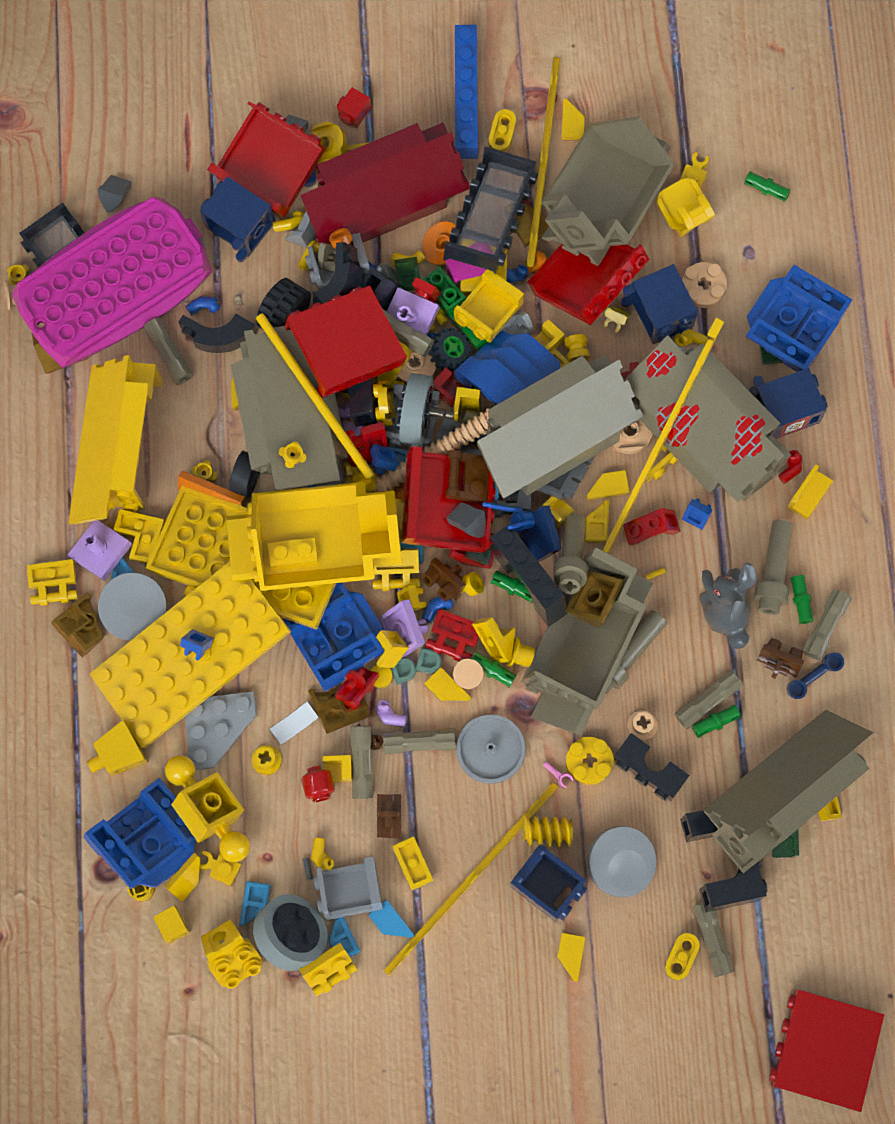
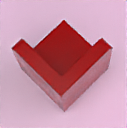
M445 368L433 381V391L440 392V399L453 408L457 387L462 386L453 379V373Z

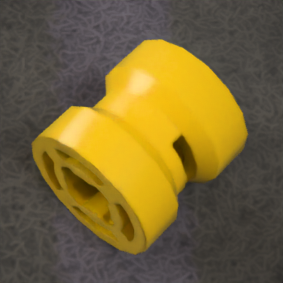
M575 334L564 339L565 347L569 351L567 359L570 363L581 356L586 361L590 359V352L586 349L588 343L586 335Z
M137 885L130 890L127 886V891L133 899L145 902L152 898L155 888Z

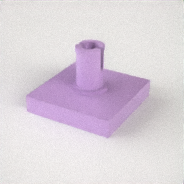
M397 288L387 312L416 331L428 335L440 306L401 288Z
M96 520L92 522L67 556L105 581L131 547L132 543Z
M410 600L401 601L378 618L385 631H397L409 647L402 658L425 644L422 634L428 632V625H421L427 622L425 619H416Z

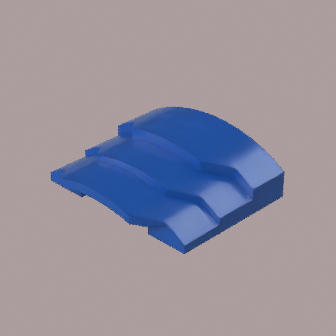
M793 265L786 277L770 280L748 313L747 321L750 330L746 337L765 348L770 354L784 361V365L798 372L807 369L830 338L853 299L798 266Z
M502 330L491 343L483 346L473 357L470 356L455 370L454 376L467 388L480 390L496 406L560 369V362L528 333L510 335Z
M342 582L336 583L317 630L282 618L291 630L292 638L324 692L344 681V677H346L350 670L356 671L365 666V663L384 653L380 642L376 638L378 633L384 630L363 594L347 591Z
M160 778L143 789L138 799L107 822L104 819L85 832L83 837L96 854L100 855L111 869L120 876L130 890L137 885L156 888L174 875L194 853L196 839L172 806L176 796Z

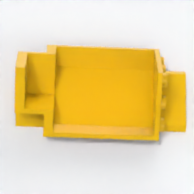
M126 355L123 356V361L112 359L105 361L104 366L98 364L91 365L68 524L76 525L106 519L108 510H114L115 507H123L124 510L131 512L145 509V504L135 490V481L147 400H152L153 387H162L163 378L156 364L132 362L130 356Z
M365 482L252 493V503H248L249 514L227 517L232 581L254 579L255 582H259L260 591L375 579L374 566L402 564L395 492L366 493ZM307 538L316 539L318 563L270 567L268 543Z

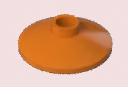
M438 222L424 236L422 244L423 254L434 265L446 264V260L443 261L446 241L449 242L451 230L456 227L452 222Z

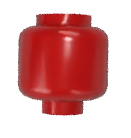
M321 766L308 768V773L301 778L306 798L311 799L313 803L330 799L331 794L335 791L331 772L327 769H321Z

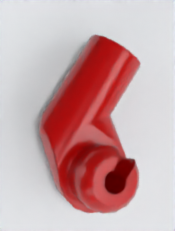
M797 450L789 452L791 456L787 460V469L778 475L783 484L789 482L802 471L803 459Z

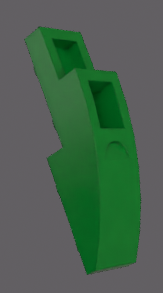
M440 266L421 279L438 289L440 295L436 303L442 308L455 328L461 330L462 335L466 334V338L470 340V343L476 350L488 342L485 339L477 338L467 326L462 327L456 322L454 308L457 305L461 306L466 300V296Z

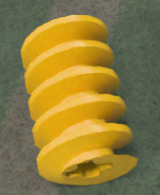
M525 816L522 829L523 842L527 840L529 847H532L534 840L537 841L538 846L542 845L543 841L546 840L548 847H551L553 840H556L557 846L561 847L562 841L565 840L567 847H570L573 839L572 817L569 823L566 817H562L560 823L557 817H552L550 823L547 817H543L540 823L538 817L534 816L530 823L529 818Z

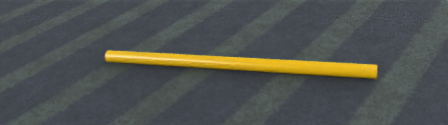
M263 313L258 315L256 320L366 480L373 477L374 473Z

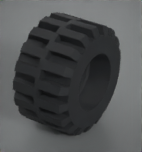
M285 277L278 281L266 294L258 309L257 316L263 313L272 327L285 326L287 318L291 313L297 311V309L302 312L308 310L311 293ZM256 320V325L262 329V327Z

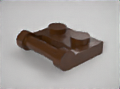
M458 450L449 451L448 489H446L445 497L476 503L487 502L489 469L483 456L462 453ZM459 462H464L462 491L458 490Z

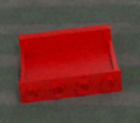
M248 101L247 104L252 107L250 113L219 164L215 165L211 162L207 170L223 181L228 176L270 204L272 211L285 218L327 148L321 144L322 139L315 134L310 133L308 136L303 133L305 129L294 122L292 125L286 123L287 119L277 112L272 115L268 112L270 109L262 103L258 102L255 105Z
M561 244L527 281V284L536 297L591 326L650 259L641 244L636 249L627 244L610 246L600 265L597 266L590 262L591 259L582 253L577 256L563 249V244Z
M370 286L363 289L362 287H357L344 296L336 295L329 302L313 304L308 310L303 312L300 310L295 311L288 316L284 326L285 329H291L319 383L317 392L321 398L403 366L407 358Z
M413 446L407 452L401 543L477 553L485 552L492 545L490 537L493 533H490V526L494 521V510L484 507L482 503L446 498L445 494L449 485L450 470L448 455L422 452V447ZM459 462V491L463 489L464 462ZM489 471L487 502L492 503L495 499L496 489L493 487V478ZM461 502L476 509H481L484 511L486 519L484 536L482 538L473 537L449 524L446 517Z
M795 990L794 994L790 993L787 1002V1008H790L788 1018L784 1017L781 1026V1032L784 1033L783 1040L777 1043L775 1056L778 1057L776 1067L772 1066L769 1074V1081H772L771 1087L848 1108L856 1112H862L885 1014L802 990Z

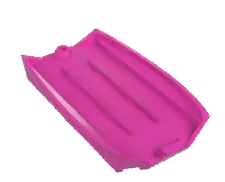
M151 197L147 201L133 205L99 223L48 259L29 276L18 282L12 293L18 312L42 348L62 368L77 363L141 330L148 321L156 317H162L183 302L212 273V269L204 245L199 239L203 236L191 218L186 220L180 210L165 199ZM40 323L44 324L42 328L38 327Z

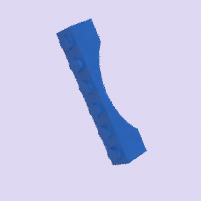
M455 25V148L459 152L461 159H478L477 25Z

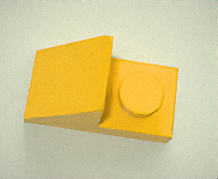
M492 617L477 619L472 625L492 661L495 662L496 660L500 663L509 662L512 658L515 627L499 630L498 624Z

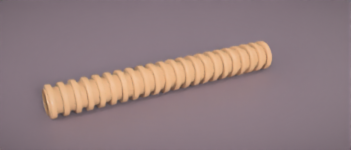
M489 408L486 409L485 413L480 412V416H474L472 421L470 419L467 420V424H461V428L456 427L454 432L450 431L448 436L443 435V439L438 438L436 443L432 442L430 444V447L425 446V450L422 452L448 455V452L451 450H460L462 445L467 446L468 442H473L475 437L480 438V434L483 433L485 435L488 430ZM401 461L395 471L388 470V473H384L381 477L377 476L376 489L368 493L394 491L395 487H400L402 482L405 484L406 462Z

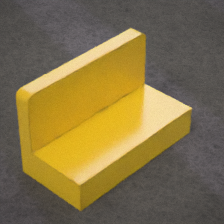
M457 387L454 421L460 422L461 410L467 411V409L480 412V390Z
M815 464L787 507L806 520L833 482V480L818 471L820 466Z

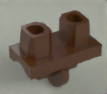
M436 557L431 560L429 568L422 578V581L427 586L431 587L435 583L440 586L437 593L444 602L452 598L455 601L460 599L462 596L461 592L466 585L459 575L462 570L459 565L451 568L448 564L444 565Z
M771 638L767 644H764L757 661L766 664L765 668L773 671L771 677L776 679L778 673L786 677L788 674L797 677L804 663V660H802L803 651L796 647H791L789 653L781 651L782 643L777 639Z
M377 794V838H401V794Z

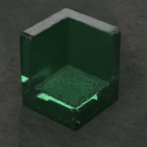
M417 257L395 260L399 288L405 291L415 290L412 283L416 277L420 279Z
M798 829L772 850L773 858H797L799 856Z

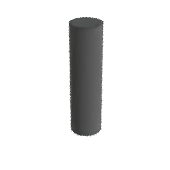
M304 858L303 864L307 880H311L313 876L309 859Z

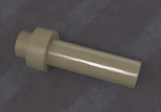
M576 513L569 514L565 518L562 556L555 563L554 581L559 586V589L566 594L577 593L587 582L588 567L583 561L586 521L582 515Z
M774 520L772 522L763 581L756 584L754 599L759 602L758 611L764 614L777 615L780 612V606L787 604L789 588L784 585L793 530V524L789 521Z
M651 610L637 626L605 694H608L613 687L616 689L622 687L629 678L627 674L628 669L667 625V621L656 611Z

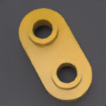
M502 109L495 114L489 135L490 148L506 152L510 148L516 127V116L511 110ZM503 121H507L509 124L502 125L501 123ZM502 141L503 145H497L496 142Z
M684 933L676 939L665 963V973L670 979L682 980L688 975L700 948L699 940L695 935ZM688 941L691 944V949L684 950L682 947L683 942ZM676 963L681 966L679 973H675L672 969V966Z

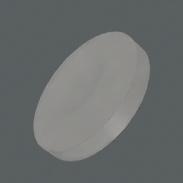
M125 573L113 578L103 588L98 601V613L104 627L114 636L129 641L167 611L166 597L160 585L149 576L141 573Z
M499 715L479 716L471 720L462 729L458 737L456 747L458 761L463 771L478 782L485 784L504 782L518 772L524 761L525 742L519 728L505 717Z
M623 826L612 827L600 833L592 842L587 856V868L593 883L604 893L616 897H630L643 891L653 879L657 864L656 853L650 840L642 832Z

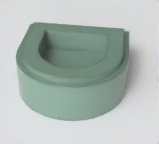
M421 647L416 672L434 674L442 665L441 657L434 650Z
M401 658L397 665L391 668L397 685L411 681L416 674L415 664L408 658Z

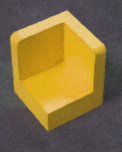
M548 319L542 325V331L534 339L550 352L553 348L557 349L564 342L565 334Z
M553 496L542 505L550 506L551 513L555 519V527L557 528L565 522L566 516L574 513V510L567 503Z
M381 630L376 638L382 645L384 653L381 654L382 656L376 664L382 668H394L409 647L397 631Z
M351 755L322 756L324 769L331 772L333 783L352 782Z
M175 905L154 916V920L167 944H171L191 933L179 908Z

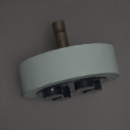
M411 373L407 384L404 383L402 397L404 399H400L398 403L397 413L401 414V416L398 417L397 430H400V442L422 445L430 416L445 417L446 419L453 420L454 410L432 407L433 376Z
M286 894L274 898L258 912L253 924L254 939L259 951L271 964L283 970L298 971L300 968L316 960L324 952L327 945V928L321 914L310 902L296 895Z

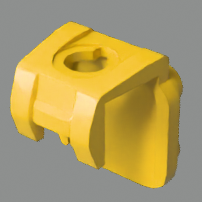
M681 179L662 190L657 196L658 208L668 226L676 230L680 238L690 233L697 226L705 224L715 217L708 200L693 179Z
M230 919L201 936L203 949L208 958L207 965L221 986L233 989L239 985L240 981L249 976H255L261 971L263 961L260 954L248 938L242 937Z

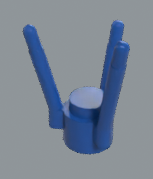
M488 502L482 503L484 507L514 512L510 518L511 525H508L507 528L509 530L514 529L516 533L525 529H531L535 524L533 513L529 510L523 511L522 507H511Z

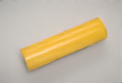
M664 567L645 574V578L648 580L666 573Z

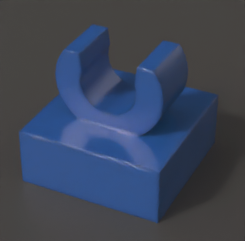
M377 444L372 446L370 449L371 464L376 467L373 472L383 475L386 470L395 471L398 467L395 450Z
M692 499L682 520L703 530L713 509H711L710 504L705 506L699 503L700 499Z
M192 629L181 638L180 646L185 648L184 655L186 656L192 652L196 653L195 660L198 661L204 656L205 651L212 646L213 638Z

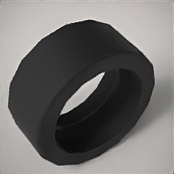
M241 451L236 459L230 479V491L249 497L256 486L260 472L251 470L247 451Z

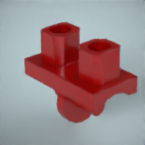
M364 666L356 671L350 670L346 674V681L335 693V697L343 701L346 706L357 709L361 704L362 698L374 687L373 684L379 678L378 672L370 671Z

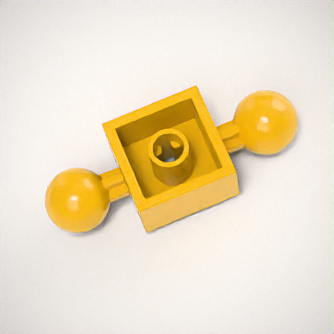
M177 755L169 759L165 766L166 778L172 784L184 787V790L180 791L172 806L197 842L200 843L210 836L217 834L221 839L219 851L225 860L239 862L245 859L250 851L249 840L243 833L232 831L229 827L238 820L244 808L219 773L216 772L197 782L194 778L195 765L189 757Z

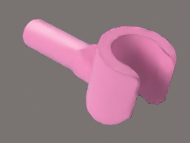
M548 761L543 765L558 779L557 782L561 788H567L562 783L563 777H567L573 782L571 775L562 774Z

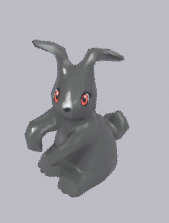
M745 563L741 571L738 568L729 570L726 576H718L715 581L709 570L702 571V582L705 592L700 594L699 599L704 617L712 631L727 635L729 644L732 648L736 649L744 648L748 644L750 637L745 631L749 625L751 608L746 599V592L757 581L755 569L750 563Z

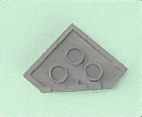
M254 691L209 697L185 716L188 754L195 765L196 771L215 768L221 761V758L240 738L246 727L256 718Z

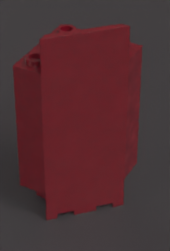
M442 122L421 131L418 123L317 164L318 173L315 175L318 181V188L301 194V199L319 245L321 242L331 245L329 241L330 235L341 228H347L351 235L360 233L364 243L447 208V198L469 190L470 185L462 170L464 167L459 152L454 146L452 132L448 133L444 123Z

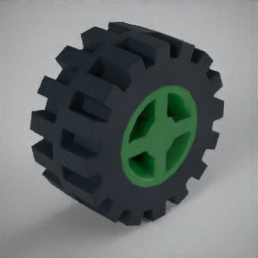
M445 328L431 338L434 340V344L428 356H432L430 361L436 363L435 367H441L442 371L447 368L452 372L471 356L469 353L472 352V347L468 346L471 343L470 340L467 341L465 339L467 337L466 334L462 335V331L459 329L455 331V328Z

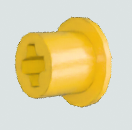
M517 637L513 644L512 658L507 662V665L511 667L515 663L529 668L535 655V648L520 643V638Z
M272 745L260 746L252 755V766L261 775L274 774L281 767V753Z

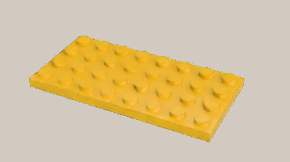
M181 486L145 569L148 572L197 588L230 561L227 517L249 514L248 508ZM255 582L260 589L259 582ZM336 583L264 590L262 593L281 618L317 630Z
M229 561L89 675L121 720L126 722L129 731L141 748L145 749L291 633V630L262 591H260L253 579L232 581ZM192 629L213 638L212 646L205 651L204 656L198 661L195 660L196 653L192 652L186 656L184 655L185 648L180 646L181 638Z

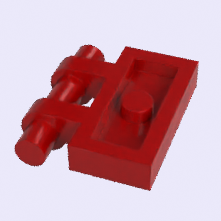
M383 422L360 428L361 435L355 436L352 430L345 432L356 449L363 446L358 451L368 465L372 462L370 449L374 444L388 448ZM347 452V460L350 462V465L352 467H357V465Z
M439 609L431 632L439 635L437 641L428 638L425 647L434 650L439 655L441 653L449 655L458 662L463 659H471L472 654L464 652L466 645L475 648L479 636L472 625L474 621ZM446 638L459 642L457 649L446 645Z

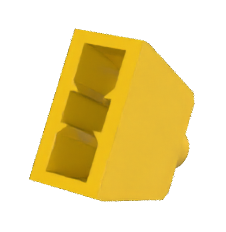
M124 720L94 742L93 746L98 755L86 761L92 773L105 767L111 776L148 763Z

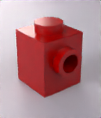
M352 87L345 97L342 96L337 104L339 119L348 126L353 125L356 128L359 127L372 108L370 97Z

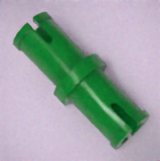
M752 171L748 173L744 182L745 185L762 191L763 195H771L783 202H786L791 192L790 188L773 182L774 179H766Z
M498 570L495 571L492 576L494 579H491L490 584L508 591V594L511 596L517 595L533 603L530 593L525 585L520 582L519 578L513 579Z
M805 575L793 576L790 578L794 593L792 600L797 608L799 624L811 623L814 621L810 605L812 598L811 595H808Z
M478 651L472 657L473 660L481 665L483 672L487 674L486 677H493L510 688L517 676L516 674L500 666V662L496 660L493 662L478 653Z
M734 704L718 713L713 712L710 714V717L693 724V732L699 739L714 730L719 731L723 729L724 725L740 719V712Z

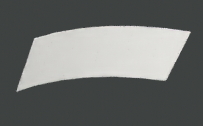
M306 702L292 714L270 728V730L282 745L314 722L318 716L309 703Z

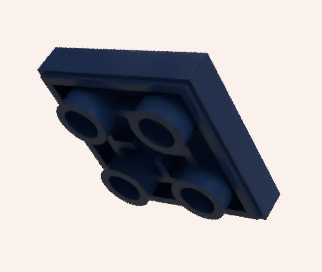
M549 505L542 506L532 512L535 517L534 526L531 529L519 532L521 540L538 562L562 550L561 540L554 523L555 519Z

